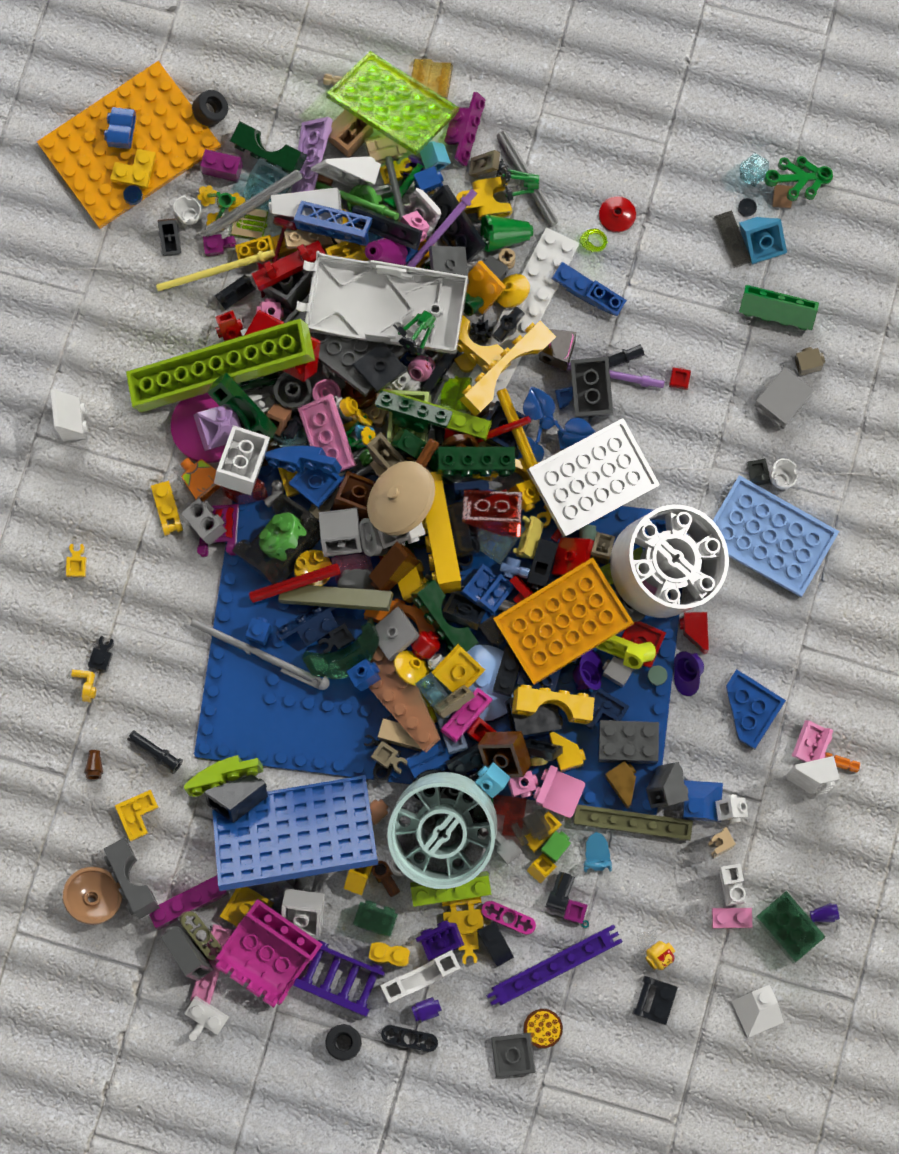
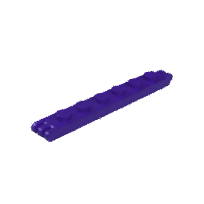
M613 924L492 987L493 992L486 996L488 999L496 996L497 999L490 1002L491 1006L497 1003L501 1006L623 942L622 939L613 941V938L619 936L618 931L611 935L609 931L616 928Z

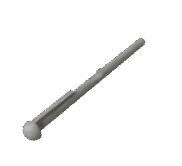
M195 619L191 621L190 626L244 650L249 655L251 653L257 655L261 659L282 668L281 672L319 690H325L329 686L330 682L326 676L322 679Z

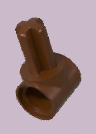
M378 861V865H373V876L378 883L383 884L389 896L394 897L399 894L400 890L391 877L393 872L385 861ZM383 865L386 867L384 875H377L375 873L378 866Z

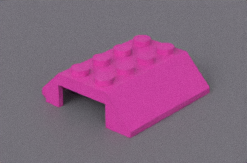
M257 899L214 959L217 962L215 967L224 974H227L229 971L232 972L230 978L241 986L245 982L248 983L247 990L257 997H260L261 994L265 995L262 1000L274 1008L276 1004H282L296 978L300 976L306 965L314 958L323 944Z

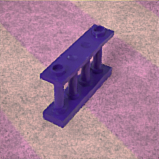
M318 940L323 945L311 960L305 977L302 976L301 980L296 978L293 986L368 1017L370 1009L367 1008L368 1004L366 1003L378 975L385 977L386 973L382 971L383 967L374 963L371 966L328 948L329 944ZM323 952L334 955L335 957L323 985L320 984V987L312 985V978ZM343 959L353 965L341 993L339 992L338 995L330 993V986ZM362 967L371 971L360 999L354 1003L348 1000V994L359 968Z

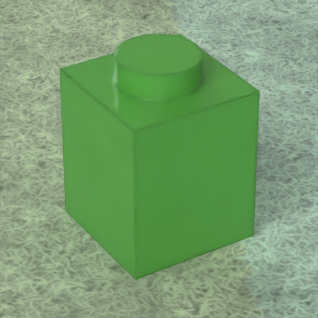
M555 831L541 848V852L557 863L571 845V842H569L570 838L562 831L560 833Z

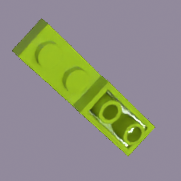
M238 755L229 757L200 771L184 785V789L189 796L198 797L208 789L225 784L227 780L234 781L251 774L256 776L258 773L263 772V765L258 758L242 761Z

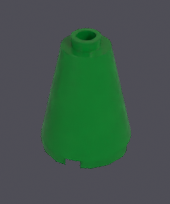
M489 214L484 215L480 225V234L484 236L486 244L483 249L485 252H492L529 241L533 236V226L527 221Z

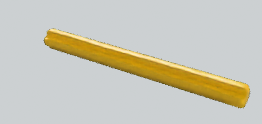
M504 388L497 391L496 394L508 423L519 420L507 389ZM523 427L512 430L526 467L529 469L536 465L537 461Z

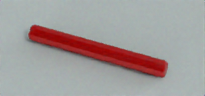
M335 563L249 592V597L254 603L339 575L341 570L339 565Z

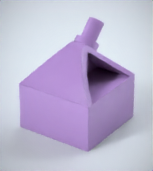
M218 406L194 414L204 451L226 445L233 425L241 428L237 413L227 406Z

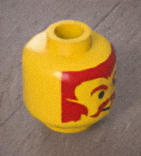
M658 941L647 949L645 959L652 969L664 970L675 961L673 954L675 949L669 942L665 944L663 941Z

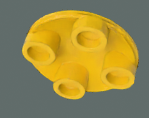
M307 550L296 559L294 573L295 576H299L332 564L328 557H324L322 551ZM330 578L309 585L323 586Z

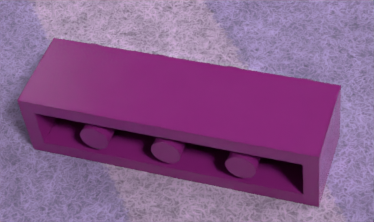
M216 875L159 904L160 908L150 913L149 916L155 928L160 930L179 920L183 912H195L228 895L227 890L219 891Z

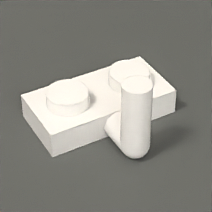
M197 996L194 997L184 1013L198 1022L189 1035L191 1041L197 1039L204 1027L218 1035L229 1016Z

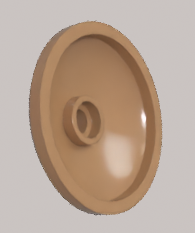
M86 867L73 873L66 881L63 889V903L67 912L75 920L89 925L101 924L110 920L119 910L122 902V895L119 891L121 886L119 882H115L109 871L98 867ZM92 897L95 901L91 903L88 901V898Z

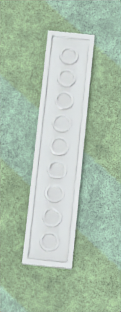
M549 228L545 229L522 273L530 283V291L527 298L516 307L520 308L525 315L518 322L517 330L513 335L509 334L502 343L491 337L485 346L498 344L504 350L507 347L511 349L514 346L512 342L519 335L523 337L527 333L525 329L532 322L537 324L542 320L560 285L551 278L561 262L568 266L570 265L580 245L579 242ZM515 307L504 308L491 335L500 326V319L504 315H509ZM505 323V326H506V327H508V326L512 327V323H509V324ZM523 356L512 360L511 365L499 375L491 404L495 405L496 401H499L496 394L497 391L507 388ZM477 363L463 390L468 385L473 387L477 383L474 379L483 372Z

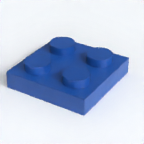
M305 467L303 473L298 472L289 482V485L316 508H319L342 483L343 478L336 473L327 474L319 469L310 470Z

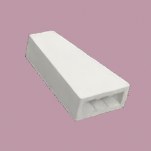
M338 187L271 195V202H269V211L274 217L293 222L301 200L342 210L341 193ZM304 207L302 215L308 216L314 212L312 209ZM325 212L319 215L322 220H326L331 215ZM343 217L336 220L338 224H343Z

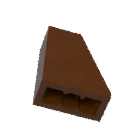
M397 541L369 575L372 579L371 585L376 590L389 591L413 570L420 561L409 548Z

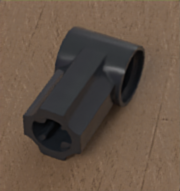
M559 871L553 891L549 894L546 908L564 914L569 900L568 896L575 879L574 876Z

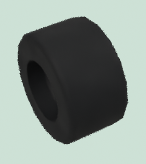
M215 90L202 92L192 104V112L195 119L204 126L217 125L226 117L229 109L225 97ZM206 103L213 107L214 113L208 110Z
M346 1024L331 1028L325 1040L328 1053L341 1061L354 1058L359 1053L362 1045L361 1036L358 1031ZM347 1035L350 1037L351 1046L349 1049L340 1050L337 1048L336 1039L338 1036Z

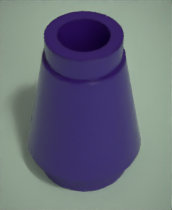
M832 903L810 911L812 923L836 922L835 920L840 919L837 904L832 905Z

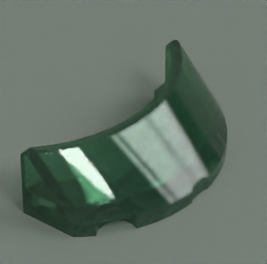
M372 617L368 618L367 623L361 626L362 634L348 647L328 654L305 651L302 659L311 675L316 677L326 676L331 679L345 678L349 676L347 671L364 659L371 661L380 639Z

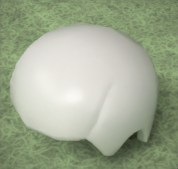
M181 196L175 200L173 211L177 221L182 224L192 225L200 220L202 208L195 198L188 199L186 196Z
M781 458L777 460L769 471L772 485L778 489L785 490L793 487L798 478L795 470L796 464L789 459Z

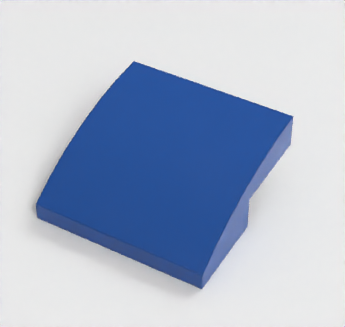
M483 564L460 594L480 608L494 614L513 590L514 585L502 574L496 575Z

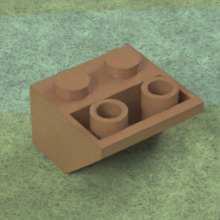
M346 108L332 122V131L328 141L350 158L364 143V139L369 138L374 133L373 124L359 112Z

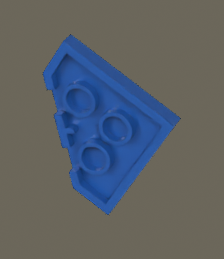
M736 669L726 685L738 740L755 750L786 700Z

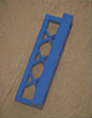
M301 200L294 217L297 229L364 246L368 245V231L373 221L371 217ZM304 207L310 208L314 212L308 216L302 215ZM325 212L331 215L326 220H322L319 215ZM346 217L349 222L338 224L336 220ZM359 221L366 222L364 229L356 228L354 224Z

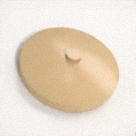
M412 461L397 463L383 472L373 485L368 498L367 511L372 525L382 533L390 536L402 535L417 527L427 516L434 501L435 483L431 473L419 463Z

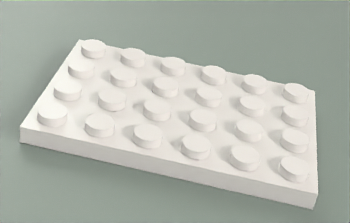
M623 418L527 469L529 476L563 537L659 486L656 477Z

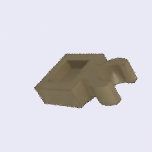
M383 741L371 756L372 760L386 769L392 765L394 771L398 774H401L402 770L397 765L399 763L408 764L405 758H397L398 751Z

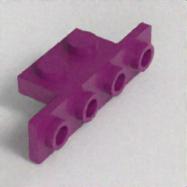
M473 92L469 108H453L444 140L447 145H458L455 160L462 166H467L481 115L485 107L486 100L478 92Z

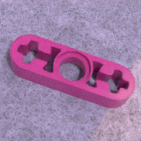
M487 901L482 906V913L485 918L519 933L530 935L536 928L533 918L499 903ZM493 905L495 911L499 912L500 908L504 909L500 914V920L495 919L498 916L497 914L491 913V915H487L485 908ZM507 912L512 913L515 917L514 921L510 924L505 923L503 920V915ZM518 916L522 917L520 921L526 923L527 920L530 921V925L533 926L532 929L524 931V926L518 924V928L514 927Z

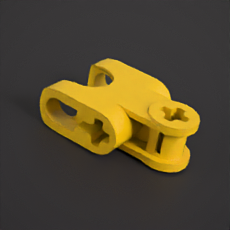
M501 177L481 179L472 183V188L477 195L471 201V205L464 209L466 214L477 213L478 220H481L487 214L509 217L513 213L512 206L509 203H499L493 197L495 193L505 190V186L501 185ZM470 190L461 191L457 194L456 198L459 203L462 201L461 198L465 197Z

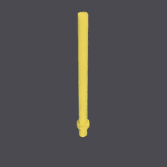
M274 250L259 251L256 255L157 284L156 287L158 292L259 261L262 263L266 259L275 257Z

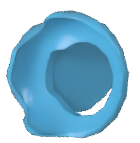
M595 832L589 836L586 842V861L583 864L584 872H587L589 868L595 871H603L605 868H608L611 872L612 862L610 860L608 842L602 834Z

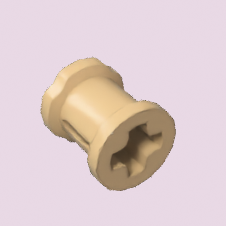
M504 248L499 253V261L507 265L508 270L512 269L515 265V253L510 248Z

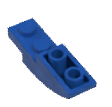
M564 262L560 263L551 278L564 286L567 292L614 316H618L627 301L595 280L593 282Z
M315 446L282 447L266 452L264 457L270 467L275 469L283 468L292 473L295 471L303 473L305 467L310 470L319 469L327 474H339L342 469L336 458L328 457L323 448Z

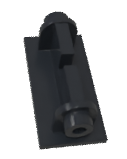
M243 275L217 293L215 297L223 308L227 310L256 290V288L251 283V279Z

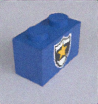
M435 166L414 174V188L423 190L429 198L443 186V176L440 171H436Z

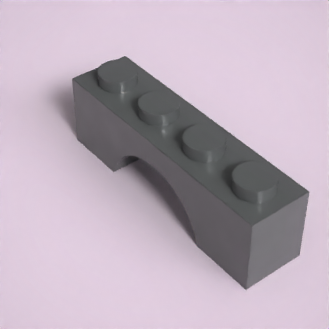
M122 838L105 847L106 856H104V860L108 867L112 866L114 870L111 872L112 877L116 883L119 882L121 885L119 891L124 899L127 898L129 902L126 906L130 914H135L138 919H141L159 909L157 900L147 885L139 886L130 883V870L137 859L127 840Z

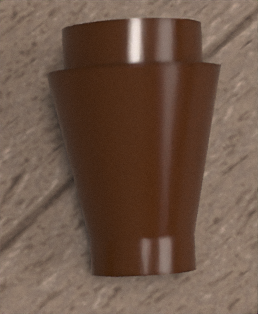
M89 750L84 770L87 779L98 780L102 777L103 767L99 750Z

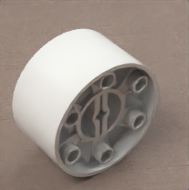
M668 505L660 507L634 521L619 534L611 552V576L618 593L633 609L651 617H672L707 602L719 591L728 571V550L721 531L708 516L688 506ZM650 520H664L666 531L659 534L656 526ZM644 529L647 530V532L649 533L650 536H647V535L645 534ZM634 543L645 548L640 560H633ZM702 560L704 564V574L700 572ZM646 580L650 585L657 588L655 595L648 591L642 581ZM686 586L694 599L689 604L680 605V592L678 588ZM668 592L671 593V600L667 596Z

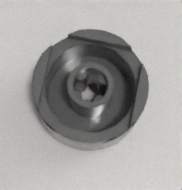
M285 372L278 377L274 384L273 391L277 404L291 409L293 414L298 411V408L312 402V387L309 379L303 382ZM294 390L296 394L292 395L291 391Z

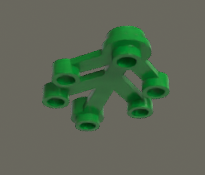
M803 156L797 158L795 165L788 158L783 157L778 162L779 169H788L794 174L780 175L776 170H768L764 177V182L769 187L783 182H797L787 193V198L790 201H796L799 192L808 181L816 180L804 193L806 199L813 200L822 184H829L832 181L833 172L827 166L816 167ZM806 168L812 173H807L802 169Z

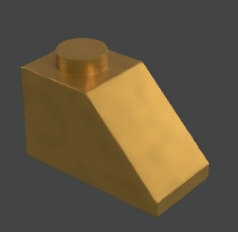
M624 761L606 773L605 778L625 807L629 808L635 786L636 776L634 774H636V770L630 763L627 765Z

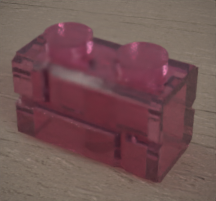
M363 549L361 553L336 555L334 558H331L332 564L336 563L339 565L341 573L347 569H368L371 572L373 571L371 557L367 556ZM341 573L335 576L336 583H338Z

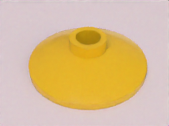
M512 274L501 281L506 286L505 290L497 298V302L502 307H516L527 298L530 291V283L525 276Z
M408 650L400 652L395 657V671L404 682L417 686L427 681L429 668L425 660L417 658L412 651Z

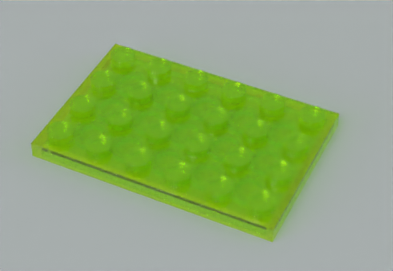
M369 51L326 94V98L414 155H417L459 111L458 106L372 51Z

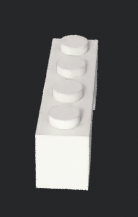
M451 950L429 963L380 986L388 1003L392 1004L461 970Z

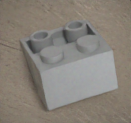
M357 508L319 512L320 537L324 557L362 552L363 546L359 531L360 521Z

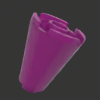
M381 238L370 242L365 248V255L369 261L374 260L404 266L406 264L405 261L408 254L406 246L389 239Z

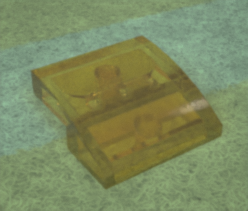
M414 59L409 94L418 97L448 100L453 70L452 63L433 62L432 59Z

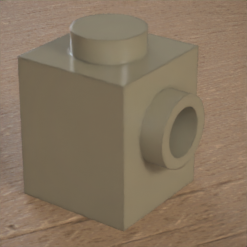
M805 348L802 352L796 353L794 358L799 376L821 371L823 364H825L824 355L819 352L818 348Z

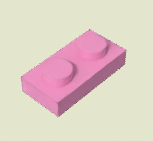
M712 908V929L752 928V908Z

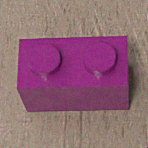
M205 149L200 167L204 175L238 182L243 164L241 157Z

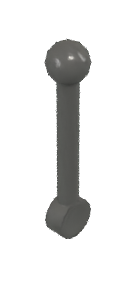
M448 375L442 376V382L431 403H436L445 382L449 380Z

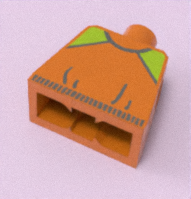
M186 458L180 464L186 471L181 477L195 500L199 498L204 502L221 487L214 484L217 470L204 460L200 459L194 464L189 458Z

